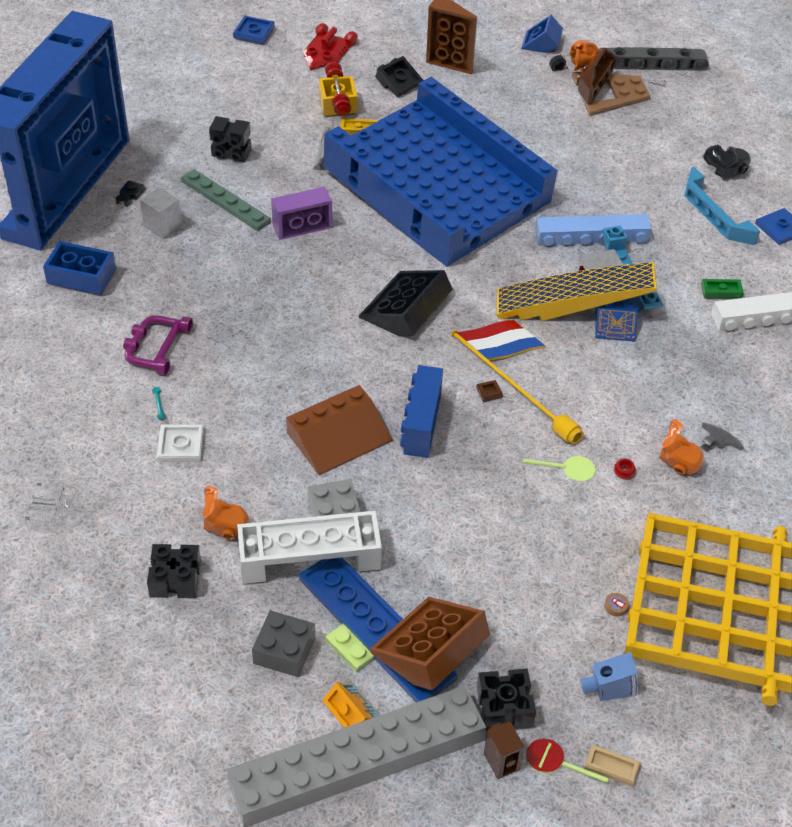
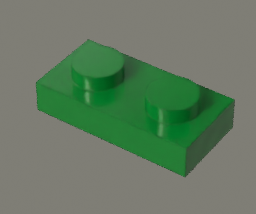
M702 279L701 282L704 298H742L744 294L741 279Z

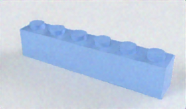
M647 214L539 217L536 220L535 232L538 245L605 244L603 228L621 225L628 238L627 242L642 243L649 242L651 226Z

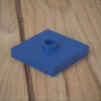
M244 16L234 30L233 38L264 44L274 29L275 22Z
M785 208L756 219L755 224L778 245L792 240V214Z

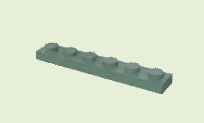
M193 169L181 177V182L256 231L271 223L269 216L197 170Z

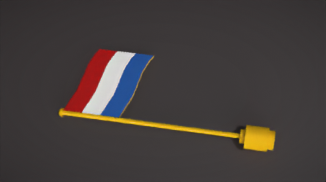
M514 320L496 322L473 330L462 332L453 330L451 332L452 337H456L552 418V430L564 441L576 444L581 440L584 432L579 424L567 414L557 417L490 362L491 360L508 358L529 350L546 348L542 342Z

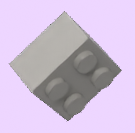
M352 479L308 486V503L312 517L360 512Z

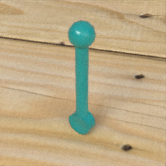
M154 387L152 393L156 398L157 418L164 420L166 415L162 411L159 396L161 391L159 387Z

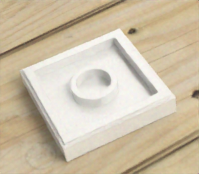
M161 425L157 461H201L204 425Z

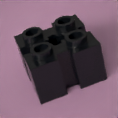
M215 116L209 128L210 140L213 141L211 144V156L217 158H226L227 156L231 157L234 161L246 162L252 150L251 139H248L251 134L250 122L236 119L235 123L230 122L229 118Z
M152 544L150 558L152 567H149L147 578L149 597L168 598L169 593H177L178 598H197V575L200 574L201 566L199 545L181 544L180 549H172L171 544Z
M528 668L508 670L507 676H499L498 671L478 673L477 694L479 705H482L481 717L486 726V732L497 723L504 724L509 721L513 724L514 729L532 728L534 726L536 708L533 695H529L531 683Z

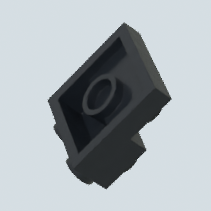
M404 56L394 58L386 65H380L375 75L384 88L389 87L397 97L418 86V83L424 81Z

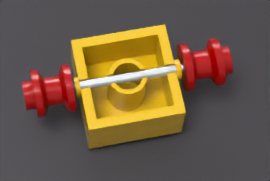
M337 62L327 64L325 67L327 78H319V98L323 116H345L357 113V92L353 76H344L342 67Z

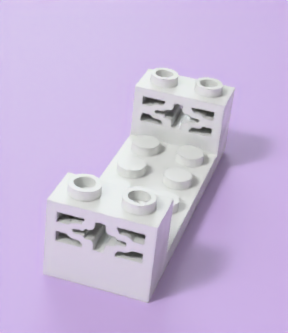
M376 511L237 524L243 584L265 582V565L356 556L358 572L381 569L382 547Z

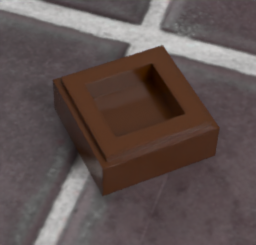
M496 380L476 385L483 403L503 398V393Z

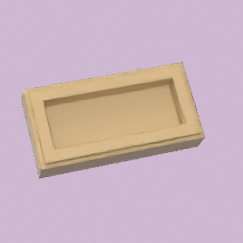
M592 744L584 769L633 787L641 762Z

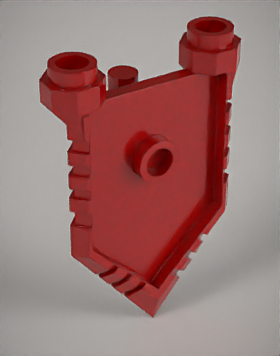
M325 23L317 25L315 28V38L303 50L309 69L313 70L320 68V66L324 67L331 62L338 63L349 48L357 42V34L351 31L342 38L334 36L337 32L336 27H332L328 32V26Z

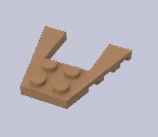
M572 72V78L576 86H579L577 78L583 72ZM611 74L606 83L609 84L615 99L593 101L591 105L585 102V107L589 116H593V114L598 112L604 113L609 109H618L627 104L633 105L650 100V94L641 76Z

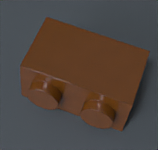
M509 721L504 724L497 723L487 730L484 756L496 778L500 779L519 771L525 746L512 723Z

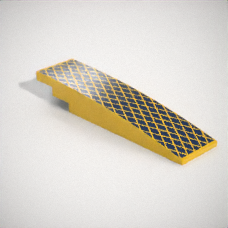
M654 262L588 269L498 288L497 316L499 319H505L518 315L520 320L540 316L541 320L545 321L657 291Z

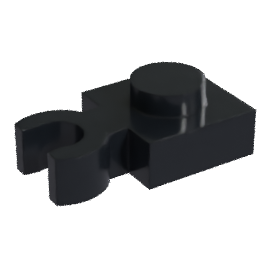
M128 180L120 189V195L116 197V204L124 201L125 207H128L131 203L130 200H137L145 190V186Z

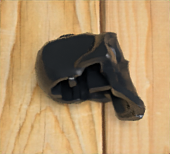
M717 144L707 148L703 155L705 162L716 167L715 174L723 180L745 174L751 162L750 154L747 151L732 146L724 151Z

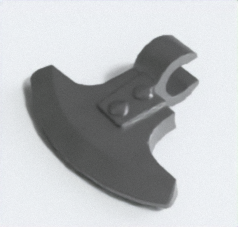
M702 423V428L710 433L709 436L703 439L704 444L700 446L703 450L708 452L713 445L720 448L733 446L738 450L744 449L741 442L731 433L715 425Z

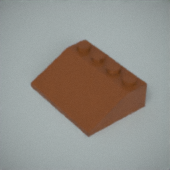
M433 0L428 10L426 63L472 75L477 16L452 0Z
M360 385L286 417L287 434L318 475L393 441L371 398Z
M428 597L370 648V653L413 685L433 690L490 636L485 611Z

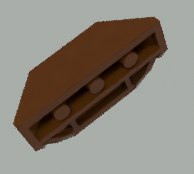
M604 47L591 59L588 65H585L583 73H580L577 78V83H579L578 91L589 105L593 103L614 70L616 55Z

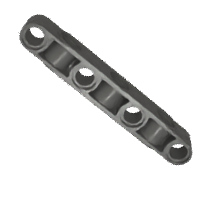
M607 48L612 54L616 55L614 69L703 71L709 66L707 53L703 49Z

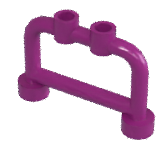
M153 315L145 318L140 325L134 324L131 330V334L134 337L125 338L123 348L126 350L124 354L126 361L136 366L156 369L157 374L166 376L170 369V360L164 358L179 330L180 332L190 333L193 327V319L183 316L180 320ZM159 323L172 326L154 360L133 356L134 351L137 352L140 346L141 339L145 338L148 327L151 324Z

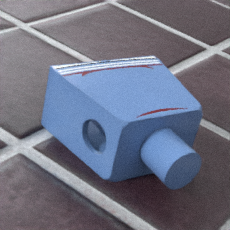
M631 652L593 664V676L580 679L583 694L597 691L600 701L638 695V672Z

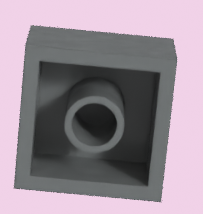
M270 610L252 648L253 664L299 678L316 638L315 623Z

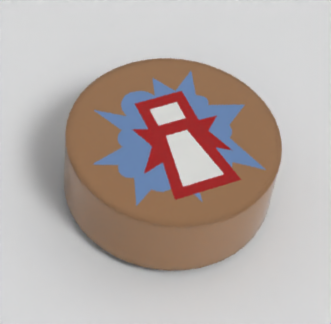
M620 593L609 594L604 604L606 612L616 617L623 616L629 606L628 599Z

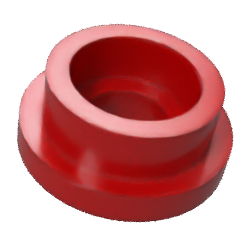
M623 458L615 463L614 473L618 477L629 479L635 475L636 468L630 459Z

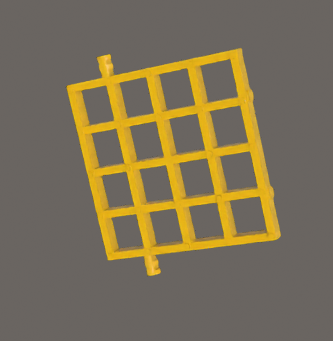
M648 512L643 541L640 542L638 551L640 559L632 608L629 609L627 617L629 626L624 654L631 652L632 657L762 686L761 701L767 706L777 704L778 690L792 693V676L774 672L775 654L792 657V640L776 637L777 620L792 623V606L778 603L779 587L792 590V574L780 571L781 556L792 559V543L787 542L788 530L783 526L775 527L772 539ZM653 529L686 536L685 550L651 544ZM695 538L728 545L727 560L694 553ZM738 547L770 554V568L767 569L737 562ZM648 559L682 566L680 582L646 575ZM691 568L725 575L724 591L690 584ZM735 578L768 585L767 601L734 594ZM643 590L677 597L676 615L641 607ZM687 600L722 607L720 624L685 617ZM732 610L766 617L765 634L730 627ZM638 623L674 631L671 649L635 641ZM683 633L717 640V659L682 652ZM729 643L764 651L762 669L727 662Z

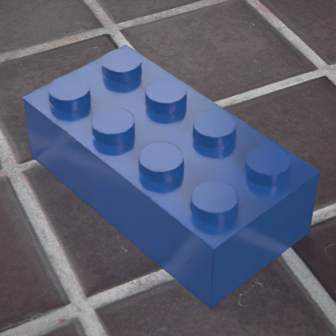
M418 365L417 373L412 375L411 385L414 387L409 388L408 401L410 402L406 404L404 417L407 418L402 420L401 433H404L401 435L400 446L404 447L403 455L429 458L442 394L443 368Z

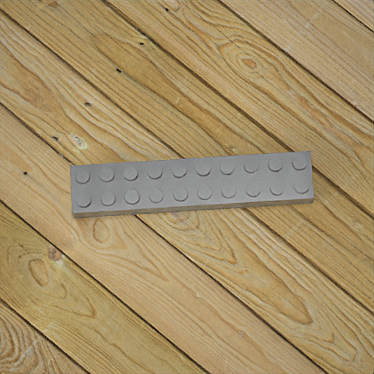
M465 685L226 769L228 784L243 827H248L483 742L486 726Z

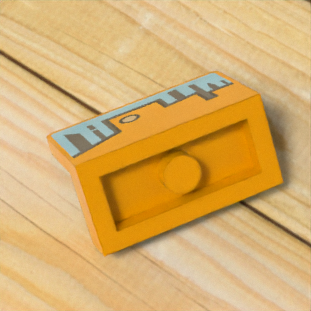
M336 682L322 700L344 728L380 715L353 682Z

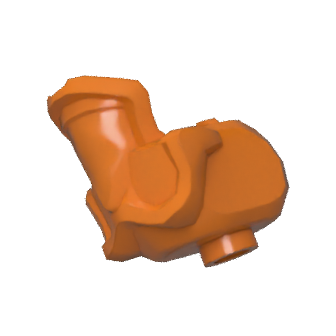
M578 40L573 43L570 49V57L575 64L574 71L580 70L583 72L585 65H588L591 59L598 53L597 45L586 40Z
M673 419L670 422L667 437L662 443L659 458L667 462L678 474L693 475L703 466V451L695 443L688 442L680 435L683 425L677 419Z
M209 485L206 486L204 489L205 508L202 514L204 516V530L213 532L224 539L238 538L237 524L249 523V516L246 510L241 506L227 504L222 500H218V489Z

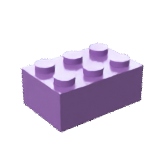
M325 187L271 198L272 224L279 240L333 228L332 199Z

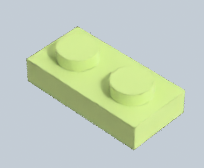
M344 624L325 636V641L355 672H358L374 660V655Z

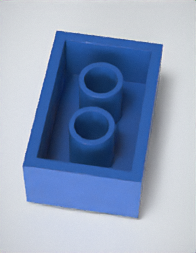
M59 241L43 265L47 284L102 295L116 271L114 252Z

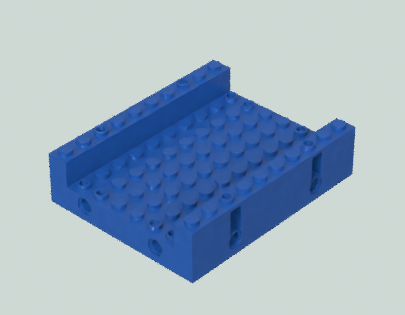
M71 11L0 86V161L12 207L9 214L0 222V237L2 240L41 251L130 141L112 20Z
M433 77L418 83L416 101L350 136L337 126L324 134L323 167L446 267L549 204L552 200L558 170Z

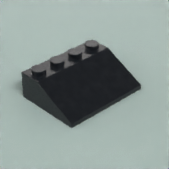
M445 270L399 271L359 314V318L395 335L413 336L421 325L427 321L428 317L437 310V307L447 298L453 288Z

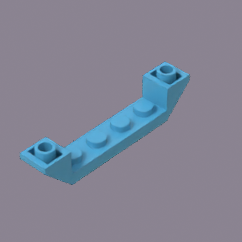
M692 167L684 196L726 239L751 245L757 244L760 233L758 228L749 220L736 224L702 190L705 177L695 167Z
M621 225L603 228L605 250L615 249L623 265L633 264L625 249L628 238ZM657 291L632 297L638 299V310L663 306Z

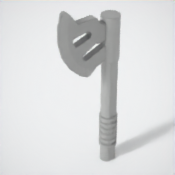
M325 127L314 170H321L324 160V134L330 131V127Z

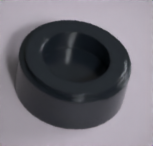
M557 55L550 60L549 66L552 71L562 70L566 66V60L562 55Z

